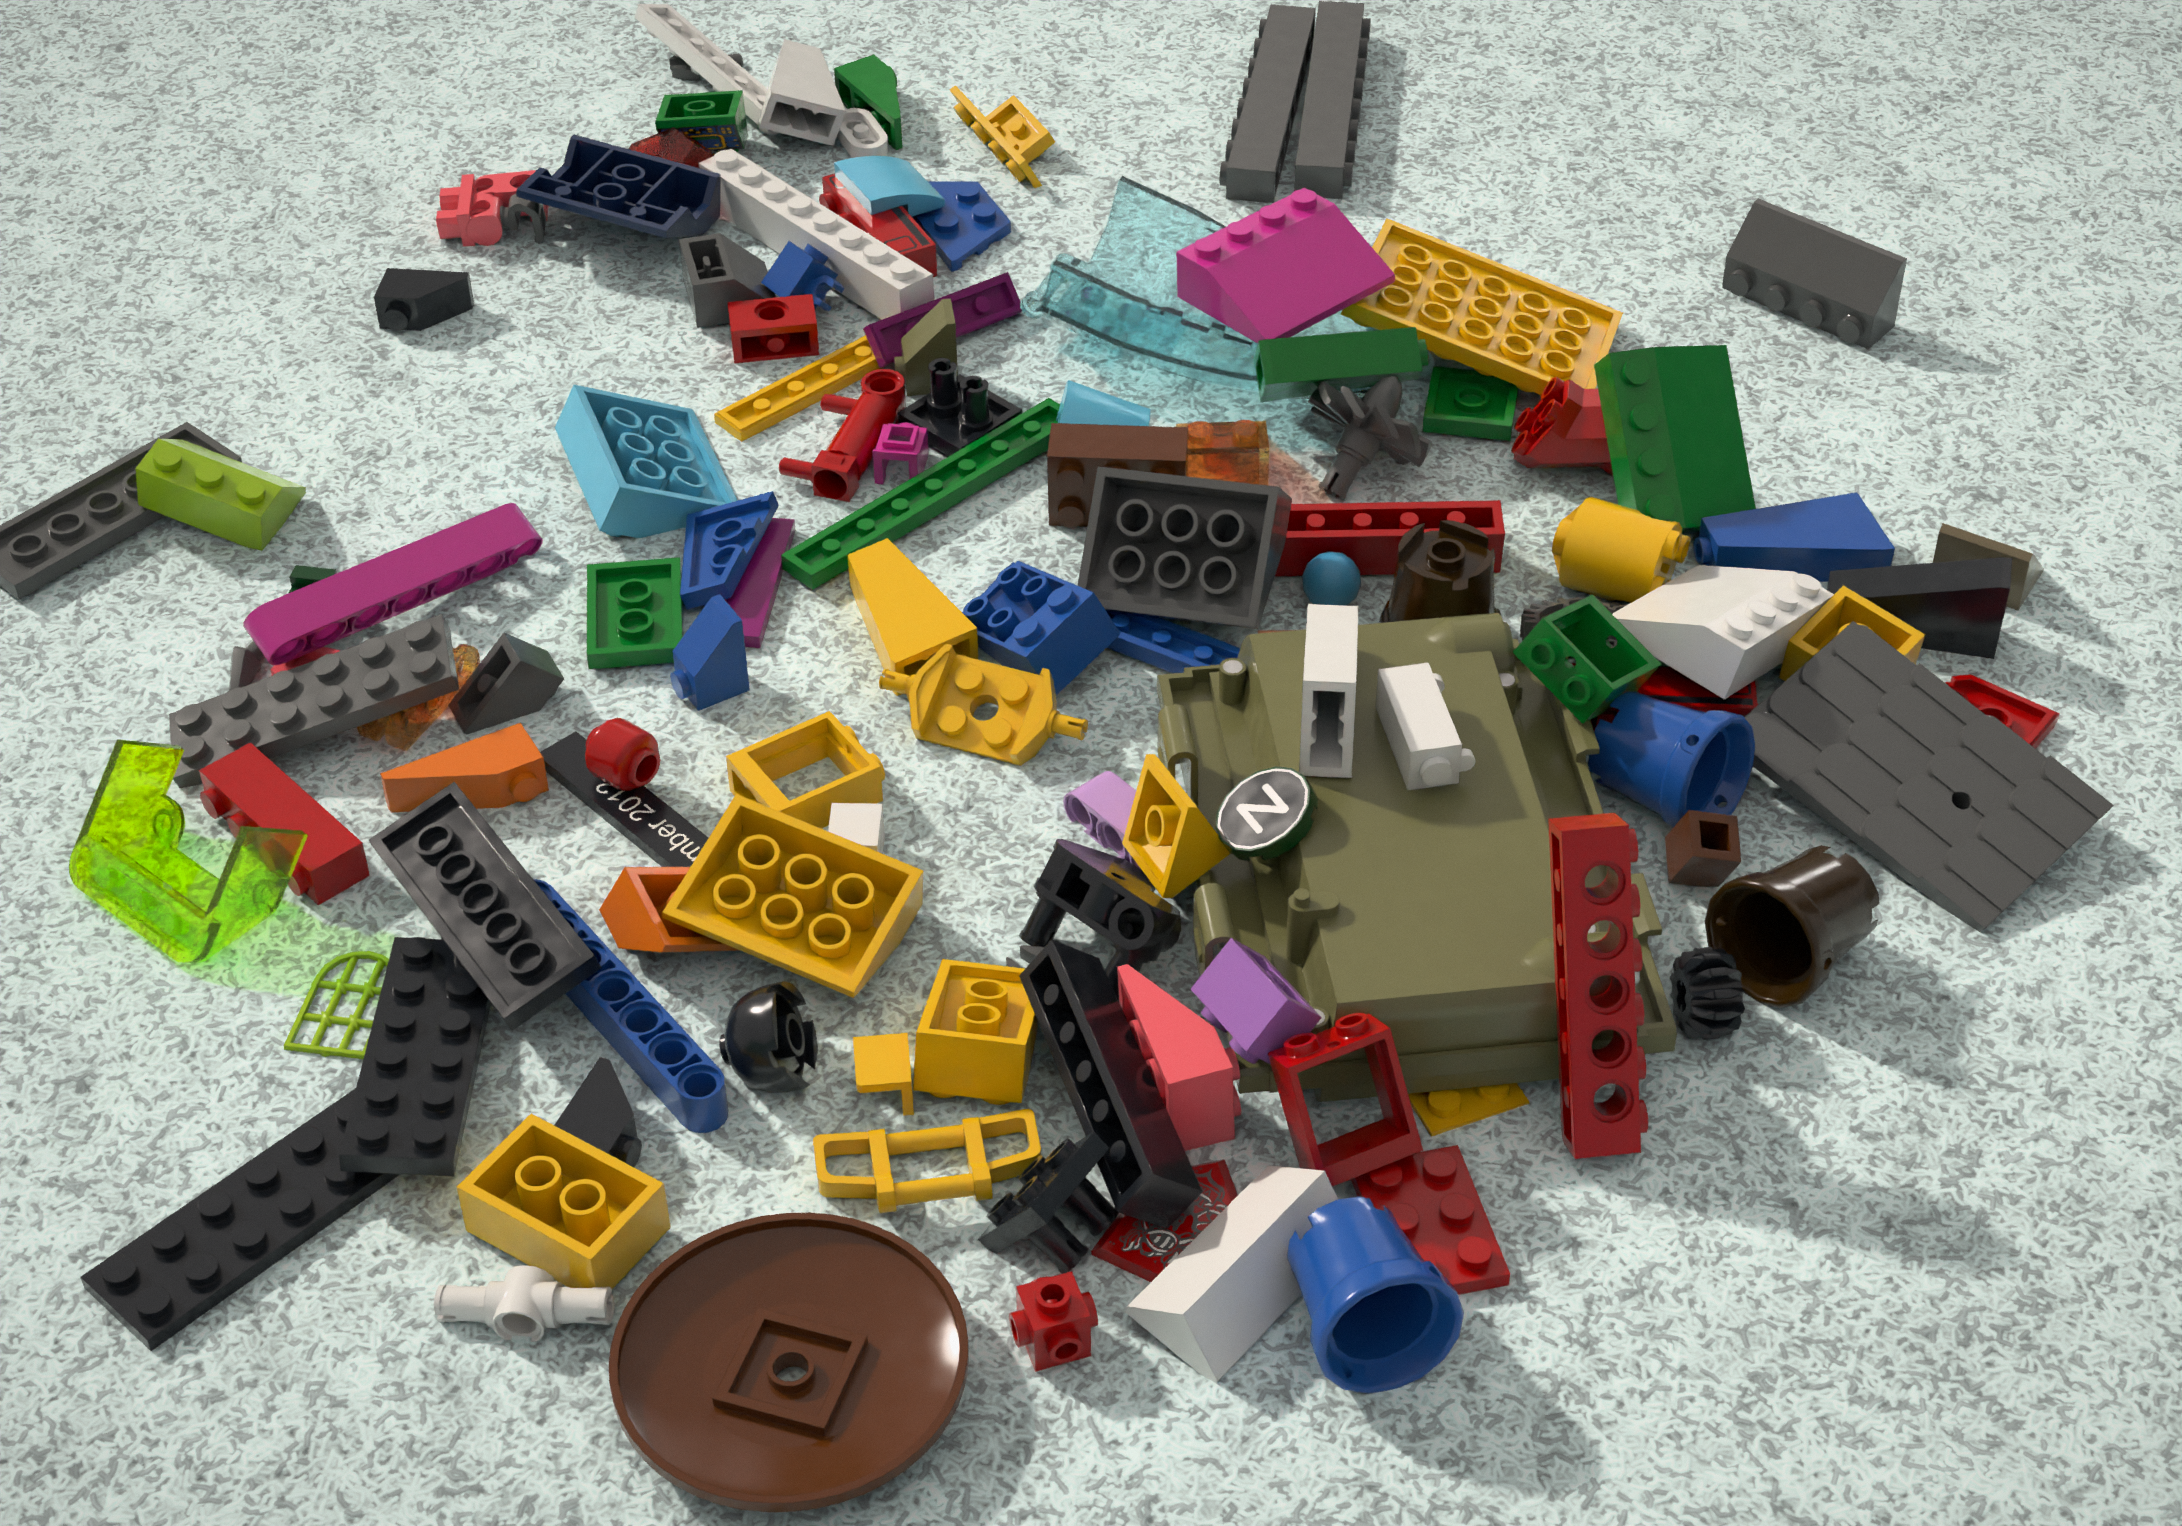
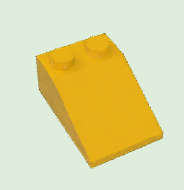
M942 959L916 1031L914 1091L929 1092L938 1098H952L955 1096L981 1098L995 1105H1003L1010 1102L1022 1103L1029 1078L1039 1024L1019 977L1025 968Z

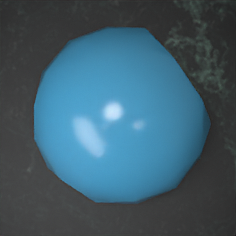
M1331 551L1320 553L1306 565L1302 575L1303 591L1312 604L1347 606L1356 599L1361 588L1360 570L1353 559L1343 553Z

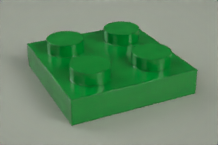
M1433 366L1423 416L1422 432L1511 441L1519 388L1495 376L1482 375L1476 370Z

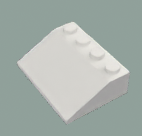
M1697 565L1614 612L1613 616L1656 659L1719 697L1726 699L1781 664L1784 660L1788 640L1834 594L1822 588L1820 582L1806 574H1798L1794 571Z

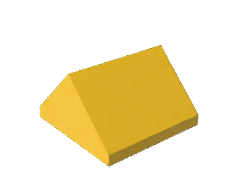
M1146 754L1122 844L1162 898H1173L1231 853L1220 841L1219 835L1159 758L1155 754Z

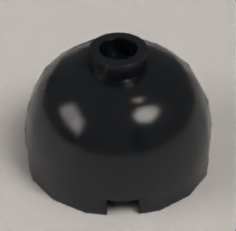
M782 981L748 992L732 1006L727 1017L724 1034L720 1036L719 1040L721 1056L727 1065L732 1066L738 1077L751 1088L769 1093H783L810 1086L809 1083L802 1079L804 1063L813 1069L816 1066L818 1054L816 1030L813 1020L802 1021L797 1006L805 1005L806 1002L803 995L792 983ZM795 1057L799 1064V1067L792 1072L785 1066L779 1067L778 1061Z

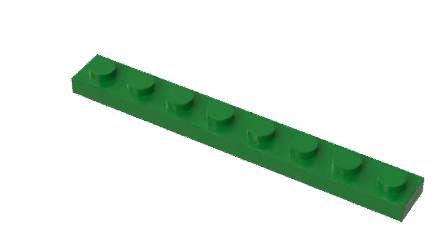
M1050 398L1042 401L781 555L782 569L814 590L849 569L848 554L887 538L891 542L896 541L1048 450L1051 423H1058L1056 418L1060 404Z

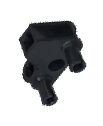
M1057 839L1053 846L1054 850L1040 878H1037L1034 884L1039 899L1019 937L1031 946L1045 947L1054 938L1066 912H1068L1112 942L1115 951L1105 968V972L1119 1001L1117 967L1128 964L1139 972L1144 963L1148 964L1150 961H1157L1162 952L1171 949L1178 941L1181 933L1180 911L1155 894L1156 888L1144 872L1127 860L1068 840Z

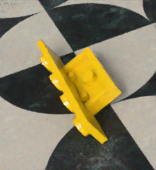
M956 85L952 87L950 92L958 102L953 109L966 126L970 125L973 132L984 145L991 141L987 145L1001 163L1007 159L1009 160L1005 165L1019 183L1026 179L1034 188L1042 186L1029 163L1055 143L1050 132L1014 95L985 117Z

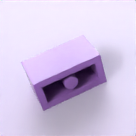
M1230 938L1191 987V991L1205 1005L1201 1011L1202 1015L1219 1030L1225 1033L1229 1032L1233 1037L1229 1042L1231 1048L1252 1064H1256L1259 1059L1270 1064L1268 1052L1283 1047L1284 1042L1294 1035L1310 1033L1322 1018L1265 956L1233 938Z

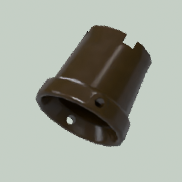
M1446 520L1440 521L1439 531L1424 533L1425 523L1414 526L1403 535L1398 545L1397 564L1390 599L1381 613L1379 623L1499 613L1501 615L1500 610L1494 606V548L1491 551L1488 549L1489 538L1482 531L1469 524Z
M1817 846L1805 850L1795 858L1764 873L1756 872L1733 879L1725 883L1710 898L1704 920L1708 947H1712V949L1724 948L1727 954L1733 955L1736 960V969L1742 973L1741 985L1746 995L1761 1004L1778 1008L1802 1004L1828 979L1832 966L1876 928L1878 919L1871 923L1873 918L1872 909L1880 904L1879 894L1870 874L1854 857L1845 853L1841 857L1836 858L1832 854L1823 853L1831 847Z

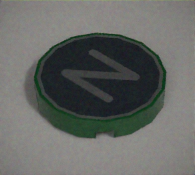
M1275 766L1260 770L1241 780L1225 796L1217 811L1215 829L1226 849L1240 860L1251 861L1249 857L1261 856L1263 860L1276 858L1295 847L1309 832L1314 822L1311 815L1314 807L1318 808V798L1306 777L1293 768Z

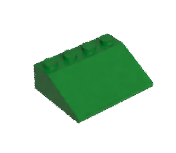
M1727 345L1649 347L1612 352L1594 364L1618 505L1638 510L1645 516L1654 519L1679 522L1682 527V534L1700 532L1701 518L1756 509Z

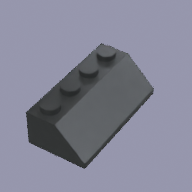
M1758 198L1754 201L1726 256L1722 288L1731 291L1734 295L1750 299L1768 307L1772 311L1788 315L1804 322L1810 327H1816L1840 337L1846 342L1857 344L1869 350L1895 326L1907 258Z

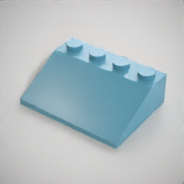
M573 385L556 423L555 430L599 531L613 537L624 535L643 538L685 528L687 514L738 501L693 409Z

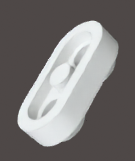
M861 108L845 109L846 113L837 138L852 158L886 156L888 154V136L872 113Z

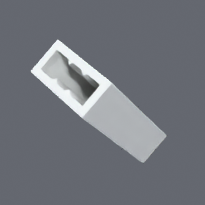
M784 39L772 72L758 126L762 129L833 146L846 110L822 51L814 46Z
M1308 604L1299 773L1304 776L1352 778L1358 606Z

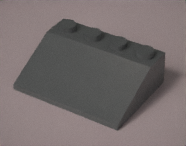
M1098 467L1077 586L1094 592L1104 609L1108 611L1258 629L1285 546L1292 498L1277 486Z

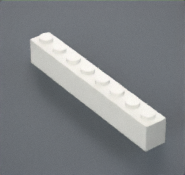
M733 149L719 151L713 157L698 163L700 169L721 174L720 214L779 254L788 241H791L803 250L809 243L829 257L825 265L839 274L835 280L844 287V291L841 294L881 320L935 300L932 273Z

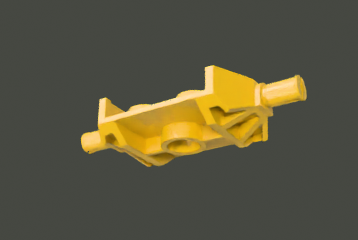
M949 644L941 647L917 671L916 675L909 676L884 669L882 671L883 676H880L879 679L880 689L894 691L907 696L910 702L911 727L916 739L1019 766L1035 757L1048 738L1054 739L1055 733L1083 740L1085 738L1084 733L1088 729V720L1063 715L1057 711L1054 681L1049 669L1042 668L1040 675L958 655L955 653L953 646ZM993 703L998 706L996 715L989 720L981 721L973 717L975 710L982 704Z

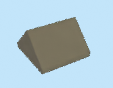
M1942 523L1933 563L1998 557L2012 558L2011 585L2006 607L2019 610L2044 570L2035 555Z

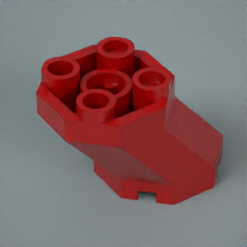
M1558 377L1552 378L1544 388L1540 402L1533 409L1530 407L1526 408L1514 425V430L1519 432V435L1511 449V452L1514 454L1513 459L1526 468L1598 466L1613 476L1598 388L1584 389L1570 379L1563 381Z

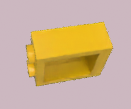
M830 711L726 756L729 788L734 796L738 794L821 829L829 825L832 803L877 804L883 801L882 781L885 780V771L880 759L874 753L869 754L859 743L853 729L848 725L843 726ZM827 757L845 775L790 801L772 782Z

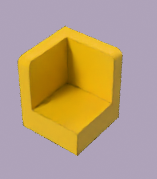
M908 1033L853 1037L857 1091L859 1093L901 1090L903 1116L914 1115Z

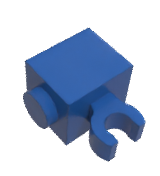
M788 241L761 282L779 297L812 294L814 308L819 307L824 311H830L832 308L825 301L827 292L831 289H835L840 293L844 291L843 285L835 280L839 274L825 265L829 258L809 243L803 250L791 241Z

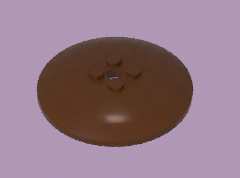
M781 1213L746 1219L716 1229L680 1248L652 1271L634 1292L618 1321L610 1348L609 1384L614 1409L623 1432L642 1459L660 1476L698 1498L722 1506L759 1512H795L835 1505L864 1495L906 1471L934 1445L949 1425L959 1406L968 1373L969 1344L966 1321L960 1302L942 1272L912 1244L889 1231L853 1218L822 1213ZM788 1367H799L806 1371L802 1378L795 1381H784L776 1377L781 1370Z

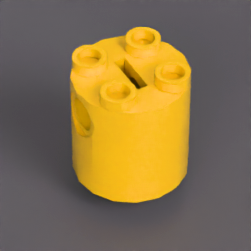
M1588 497L1559 523L1553 539L1552 553L1559 574V582L1563 587L1590 595L1593 594L1596 597L1609 601L1619 600L1632 603L1671 581L1676 562L1683 563L1687 556L1691 538L1682 534V527L1679 522L1654 519L1645 516L1638 510L1594 497Z

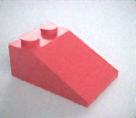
M1128 964L1118 966L1120 1006L1184 1150H1192L1235 1139L1234 1117L1241 1116V1104L1236 1088L1233 1085L1234 1080L1240 1079V1068L1234 1050L1231 1047H1223L1214 1026Z

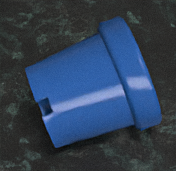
M1627 691L1615 698L1610 706L1620 711L1612 723L1600 719L1594 731L1600 751L1599 754L1589 755L1588 766L1590 772L1601 776V778L1594 781L1662 816L1663 820L1671 828L1679 822L1688 810L1732 815L1746 789L1753 768L1755 739L1750 723L1742 715L1722 710H1712L1705 713L1658 700L1636 691ZM1721 802L1727 803L1724 807H1718Z
M1358 1196L1338 1199L1317 1208L1308 1216L1312 1228L1304 1234L1301 1240L1296 1230L1290 1238L1287 1259L1299 1284L1312 1320L1310 1341L1323 1375L1343 1390L1365 1394L1397 1389L1422 1378L1446 1358L1460 1337L1464 1311L1457 1291L1431 1261H1424L1398 1225L1391 1210L1384 1206V1210L1375 1209L1371 1199Z

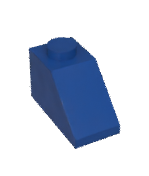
M720 594L713 596L672 651L675 671L670 674L673 689L681 700L688 698L698 711L750 691L742 620Z

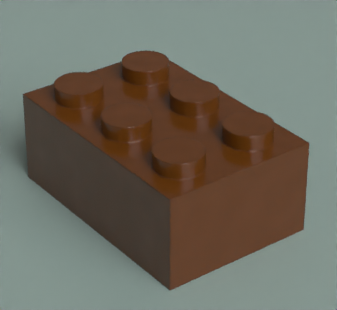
M1051 423L1047 453L1049 526H1064L1067 528L1088 526L1098 467L1188 476V427Z

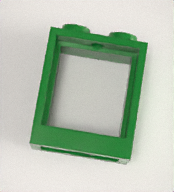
M1593 594L1543 617L1513 651L1517 658L1582 724L1613 708L1610 704L1627 691L1637 692L1662 665ZM1610 636H1614L1617 639L1616 646H1612L1609 643ZM1569 656L1575 658V667L1568 661Z

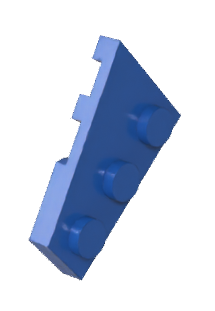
M773 491L687 514L680 596L686 609L705 606L711 597L719 594L724 599L732 597L779 506Z

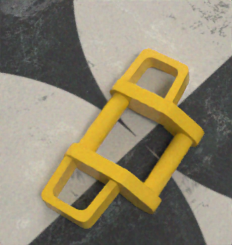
M1021 1109L980 1118H964L961 1125L885 1134L884 1128L868 1130V1132L819 1134L813 1138L819 1193L824 1197L877 1199L879 1213L895 1212L898 1205L973 1196L975 1201L993 1199V1183L1020 1176L1036 1158L1041 1156L1035 1115L1031 1109ZM1017 1132L1026 1135L1028 1149L1026 1151L986 1162L983 1139ZM965 1147L969 1174L893 1183L889 1156ZM870 1153L874 1177L831 1175L827 1172L825 1160L829 1156Z

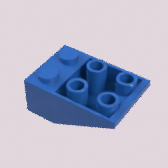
M1020 561L1002 570L997 576V580L983 594L969 601L962 612L977 627L978 647L1002 666L1040 675L1042 668L1049 669L1054 681L1056 696L1121 634L1094 592Z

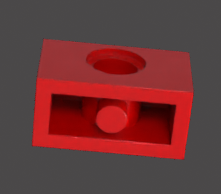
M812 294L727 302L734 364L819 355L817 320Z

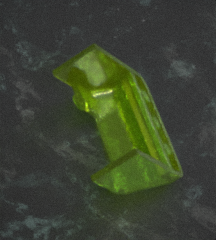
M117 739L70 856L69 874L71 880L79 890L175 961L183 963L204 962L270 917L277 910L308 835L302 830L241 826L220 879L177 849L184 832L185 817L181 806L166 794L184 749L179 745Z

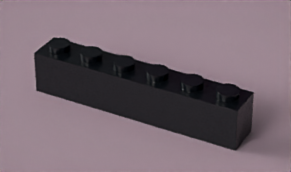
M1052 939L1019 977L1085 1136L1095 1132L1110 1147L1097 1162V1165L1117 1212L1168 1229L1203 1192L1100 959Z

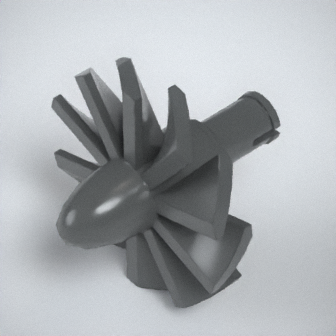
M1397 376L1382 378L1368 389L1362 399L1345 386L1341 387L1340 392L1324 381H1321L1318 388L1313 391L1308 400V403L1314 406L1310 411L1336 424L1333 425L1332 429L1337 433H1341L1336 442L1335 451L1338 454L1325 478L1319 484L1321 490L1330 495L1335 493V497L1344 500L1360 468L1371 464L1378 451H1385L1397 463L1402 465L1411 462L1417 467H1421L1429 453L1432 442L1419 435L1417 427L1413 423L1395 418L1402 398V382Z

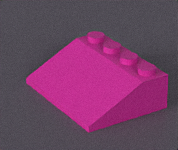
M1306 188L1296 190L1291 195L1271 205L1264 206L1259 211L1239 221L1232 222L1227 227L1205 238L1198 239L1195 243L1176 252L1177 297L1256 343L1259 340L1292 337L1395 282L1394 272L1334 203Z

